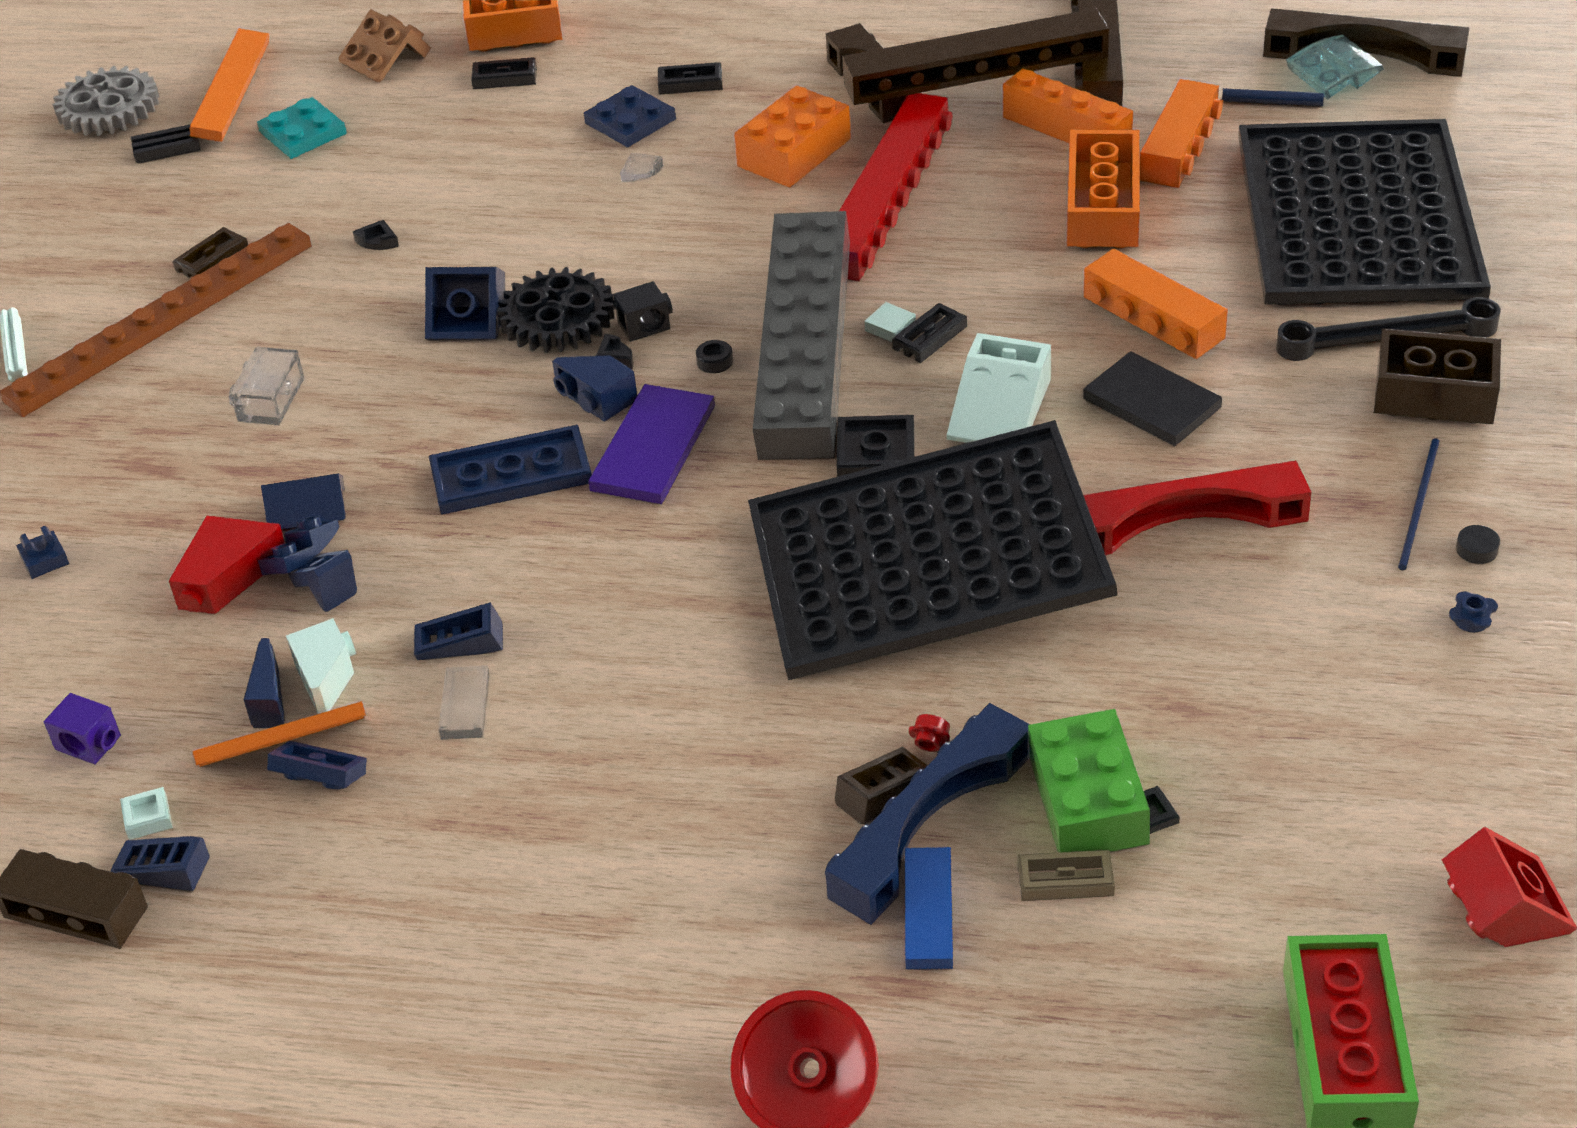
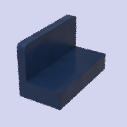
M339 473L261 485L266 522L280 524L281 530L297 528V521L311 516L319 515L321 521H341L346 519L342 491H345L343 475Z

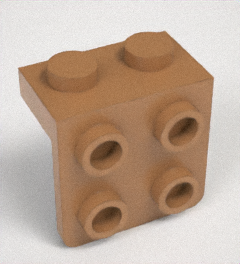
M370 9L340 54L339 62L375 82H381L404 48L425 58L431 47L422 39L424 34L410 24L406 27L394 16L388 14L386 17Z

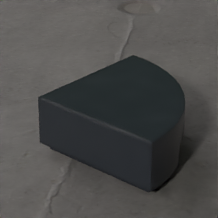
M384 220L352 231L355 242L364 248L386 250L399 247L397 236Z
M605 334L596 356L610 355L628 368L633 369L634 362L631 348L622 343L620 337Z

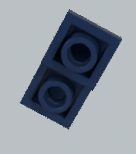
M318 515L297 521L298 528L283 533L286 543L273 547L272 555L258 560L261 574H286L308 563L332 540L340 527L338 520L321 521Z

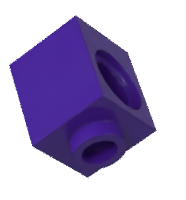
M69 693L43 721L55 750L94 765L115 745L121 736L111 707L73 693Z

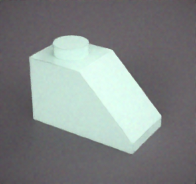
M333 618L286 635L294 665L317 714L332 709L354 674L350 656L356 654L354 644L348 631L340 633Z

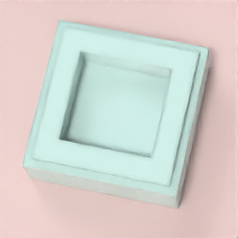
M885 302L865 320V331L892 342V338L916 321V315Z
M164 787L120 799L125 831L129 840L173 828Z

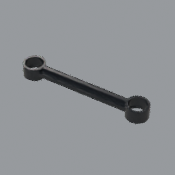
M1475 297L1465 301L1461 310L1323 327H1314L1303 320H1289L1282 323L1278 328L1276 350L1281 357L1287 360L1302 361L1310 358L1315 348L1380 341L1382 329L1428 333L1462 331L1468 336L1487 338L1497 332L1501 308L1491 299Z

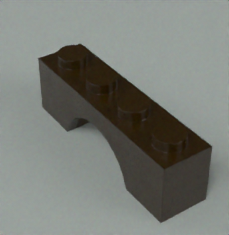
M860 23L825 33L827 62L840 76H844L842 56L883 49L876 41L875 36L869 33ZM908 95L870 102L869 108L882 123L893 121Z

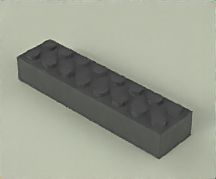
M846 211L774 214L752 428L758 460L835 457L850 251Z

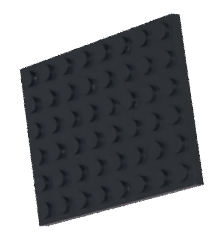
M1446 119L1239 125L1238 139L1264 304L1468 300L1475 297L1489 299L1491 285Z
M1056 420L748 500L788 680L1118 595L1115 579Z

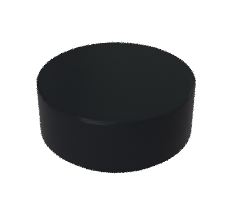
M709 340L702 343L696 349L698 368L706 373L726 371L733 364L732 347L727 342L721 340Z
M1470 525L1459 532L1456 551L1462 559L1475 564L1488 563L1493 561L1498 555L1500 537L1489 527Z

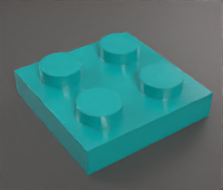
M314 97L301 99L296 104L281 111L272 112L268 117L257 121L259 132L290 159L347 134L345 123Z

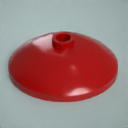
M797 990L783 993L759 1006L741 1027L733 1046L730 1064L735 1096L745 1114L759 1128H849L858 1120L869 1105L876 1088L879 1069L876 1044L863 1018L842 1000L830 994L813 990ZM816 1060L819 1065V1072L815 1077L807 1078L804 1073V1067L809 1061Z

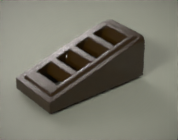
M904 747L896 749L839 775L837 778L835 803L857 822L864 824L877 817L882 812L887 801L893 796L897 797L910 784L913 775L919 769H925L928 765ZM896 767H899V768H900L901 770H903L905 773L902 774L901 772H899V771H898L897 769H895V768H896Z

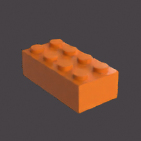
M1070 130L1067 246H1078L1081 248L1138 247L1140 219L1139 130Z

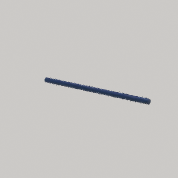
M1433 438L1431 441L1398 568L1402 571L1406 570L1440 442L1437 438Z

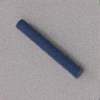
M1223 88L1222 100L1223 102L1323 106L1324 93Z

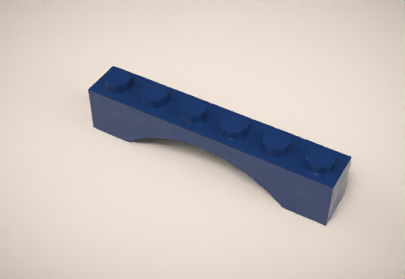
M991 703L978 715L971 716L965 723L963 730L951 742L948 741L942 745L936 758L925 769H919L913 775L910 784L897 797L893 796L887 801L879 816L870 825H864L856 834L854 841L841 854L837 853L830 859L825 869L827 898L872 925L899 896V874L905 848H908L911 839L923 823L941 807L966 793L986 786L1008 782L1030 758L1028 725L1030 724Z

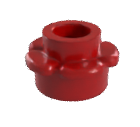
M921 714L917 716L915 725L910 726L908 730L909 735L915 738L914 744L924 751L937 752L944 743L950 742V724L945 719L936 715Z

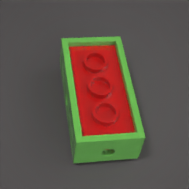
M1387 934L1287 936L1283 975L1307 1128H1414L1419 1098Z

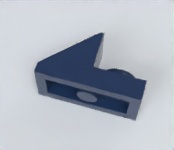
M348 550L321 553L300 568L288 573L295 587L309 586L324 612H329L357 593L352 557Z

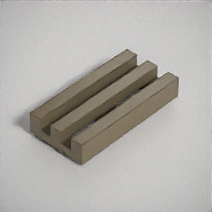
M1110 850L1018 855L1021 901L1109 897L1115 894ZM1083 868H1102L1093 870H1075ZM1057 870L1055 872L1029 873V871Z

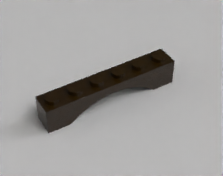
M1271 8L1265 28L1263 57L1298 60L1324 53H1370L1404 61L1428 74L1462 77L1470 27Z

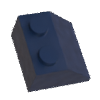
M425 267V339H497L501 326L497 309H500L498 301L504 299L505 272L498 267Z

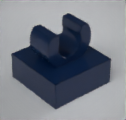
M46 526L40 527L43 535L29 540L25 533L20 536L21 543L16 545L31 579L69 564L66 553L54 530L50 531Z

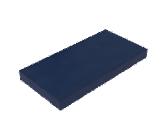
M578 425L428 455L441 515L589 484L588 481L592 475Z

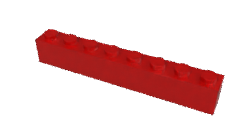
M923 93L907 96L839 211H846L850 238L848 280L860 282L867 268L870 269L873 266L877 250L883 248L889 229L895 227L901 208H905L908 204L910 192L913 188L918 187L922 171L928 169L934 150L940 148L942 136L945 131L948 132L950 130L953 114L951 111H948V97Z

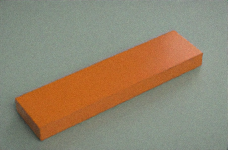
M360 701L192 752L196 766L202 767L364 719L366 713L363 703Z

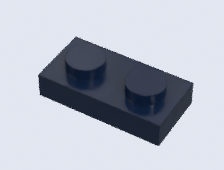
M288 741L268 753L267 770L282 773L285 778L290 780H313L321 782L328 789L338 790L347 788L366 774L367 758Z

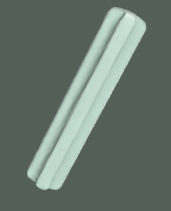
M11 307L9 310L3 309L0 311V329L5 372L8 374V380L14 382L28 374L21 318L18 316V310Z

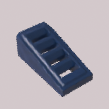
M491 602L414 626V656L417 660L486 654L503 650V623ZM437 635V641L431 643V636Z
M261 638L258 643L243 699L253 728H272L284 724L285 721L279 667L269 638Z
M183 836L126 840L110 872L130 874L137 878L140 885L194 891L210 855L202 837ZM133 855L138 856L134 865L128 866ZM147 857L151 858L149 864L144 865ZM161 859H165L163 864H159Z

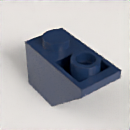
M610 355L557 357L552 360L555 376L553 382L557 391L562 396H567L578 403L587 413L591 412L604 422L632 405L638 396L634 371Z

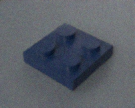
M633 85L623 88L620 92L583 112L585 124L626 147H630L676 120L674 107Z

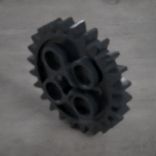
M565 267L561 273H556L554 268H550L549 274L543 275L538 270L536 271V278L533 279L523 276V284L513 282L511 284L513 291L503 292L504 299L498 301L500 309H497L502 333H507L509 341L517 340L518 347L529 343L530 351L543 346L545 353H548L552 347H557L559 352H563L565 345L578 349L579 341L590 344V335L601 337L602 328H610V319L615 318L614 296L610 285L605 286L603 278L595 280V273L593 272L583 276L581 268L574 273H569L568 267Z

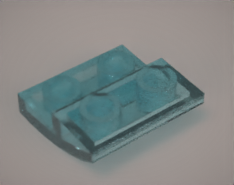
M1344 35L1332 36L1315 42L1286 59L1288 68L1317 92L1324 93V97L1327 100L1349 84L1353 85L1356 89L1360 88L1384 70L1381 63Z

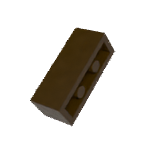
M19 849L0 876V911L3 918L119 949L122 948L148 908L137 878L125 872L113 873L97 869L85 862L74 863L58 859L46 852L35 853Z

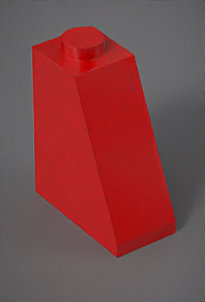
M206 515L169 579L178 610L216 614L260 579L263 575L261 574L258 560L272 555L273 547L285 544L280 524Z

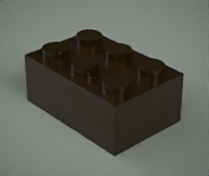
M1382 329L1373 413L1390 416L1419 417L1431 420L1461 421L1473 424H1494L1500 391L1501 339Z

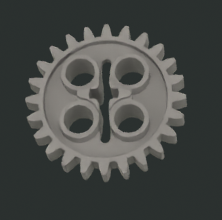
M112 66L109 71H104L101 67L98 73L95 74L87 71V76L84 78L75 76V83L66 82V89H58L59 95L54 96L55 103L53 107L59 124H63L65 130L72 128L74 134L83 130L84 136L89 135L92 131H96L97 136H100L106 130L110 134H114L116 128L125 131L128 124L139 125L138 118L148 119L147 112H155L154 105L159 104L158 97L160 96L154 78L149 77L148 72L140 73L139 68L129 72L128 66L123 67L121 70H116V66Z

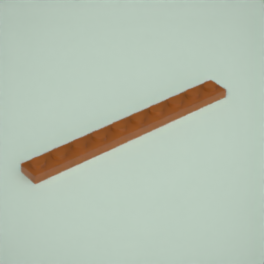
M289 222L276 228L270 234L250 243L246 248L221 260L210 269L193 276L189 281L174 290L164 293L155 301L135 310L131 315L119 322L106 327L95 336L78 343L59 357L47 361L40 368L15 380L12 384L0 390L3 403L22 418L309 249L312 247L310 236Z

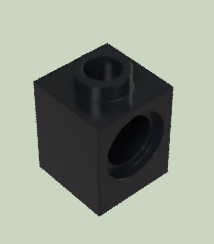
M654 281L613 294L617 322L630 342L670 329L669 314L673 313L672 303L668 294L661 293Z

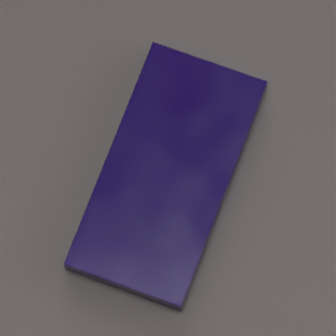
M644 384L588 481L590 491L663 504L715 407L714 396Z

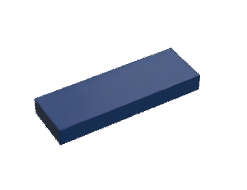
M951 847L905 848L906 969H953Z

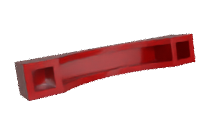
M1295 460L1083 496L1105 555L1113 554L1123 543L1143 531L1182 519L1203 517L1229 518L1251 522L1267 528L1308 522L1312 492Z

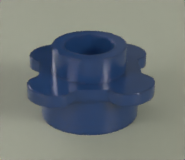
M1467 591L1459 592L1456 595L1455 600L1457 604L1454 608L1450 609L1449 617L1460 629L1476 633L1491 626L1492 620L1490 616L1498 609V603L1494 599L1485 598L1479 594H1471Z

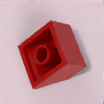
M1484 826L1441 859L1450 876L1447 879V883L1451 891L1463 902L1469 913L1465 917L1472 931L1480 938L1485 939L1487 937L1505 947L1569 935L1577 930L1575 922L1539 856Z

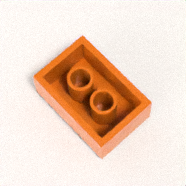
M463 0L464 22L470 51H489L493 48L507 46L516 48L524 44H549L556 40H563L558 0Z
M796 85L734 133L737 167L789 188L792 187L851 139L849 105Z

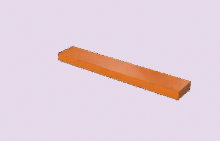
M238 28L190 125V136L219 142L223 141L269 44V33Z

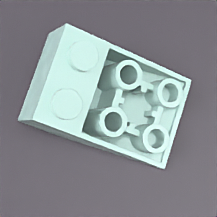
M977 333L966 358L946 435L947 440L969 443L1032 426L1051 380V344Z

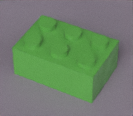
M1115 709L1028 725L1030 762L1057 852L1110 850L1112 852L1150 844V809Z

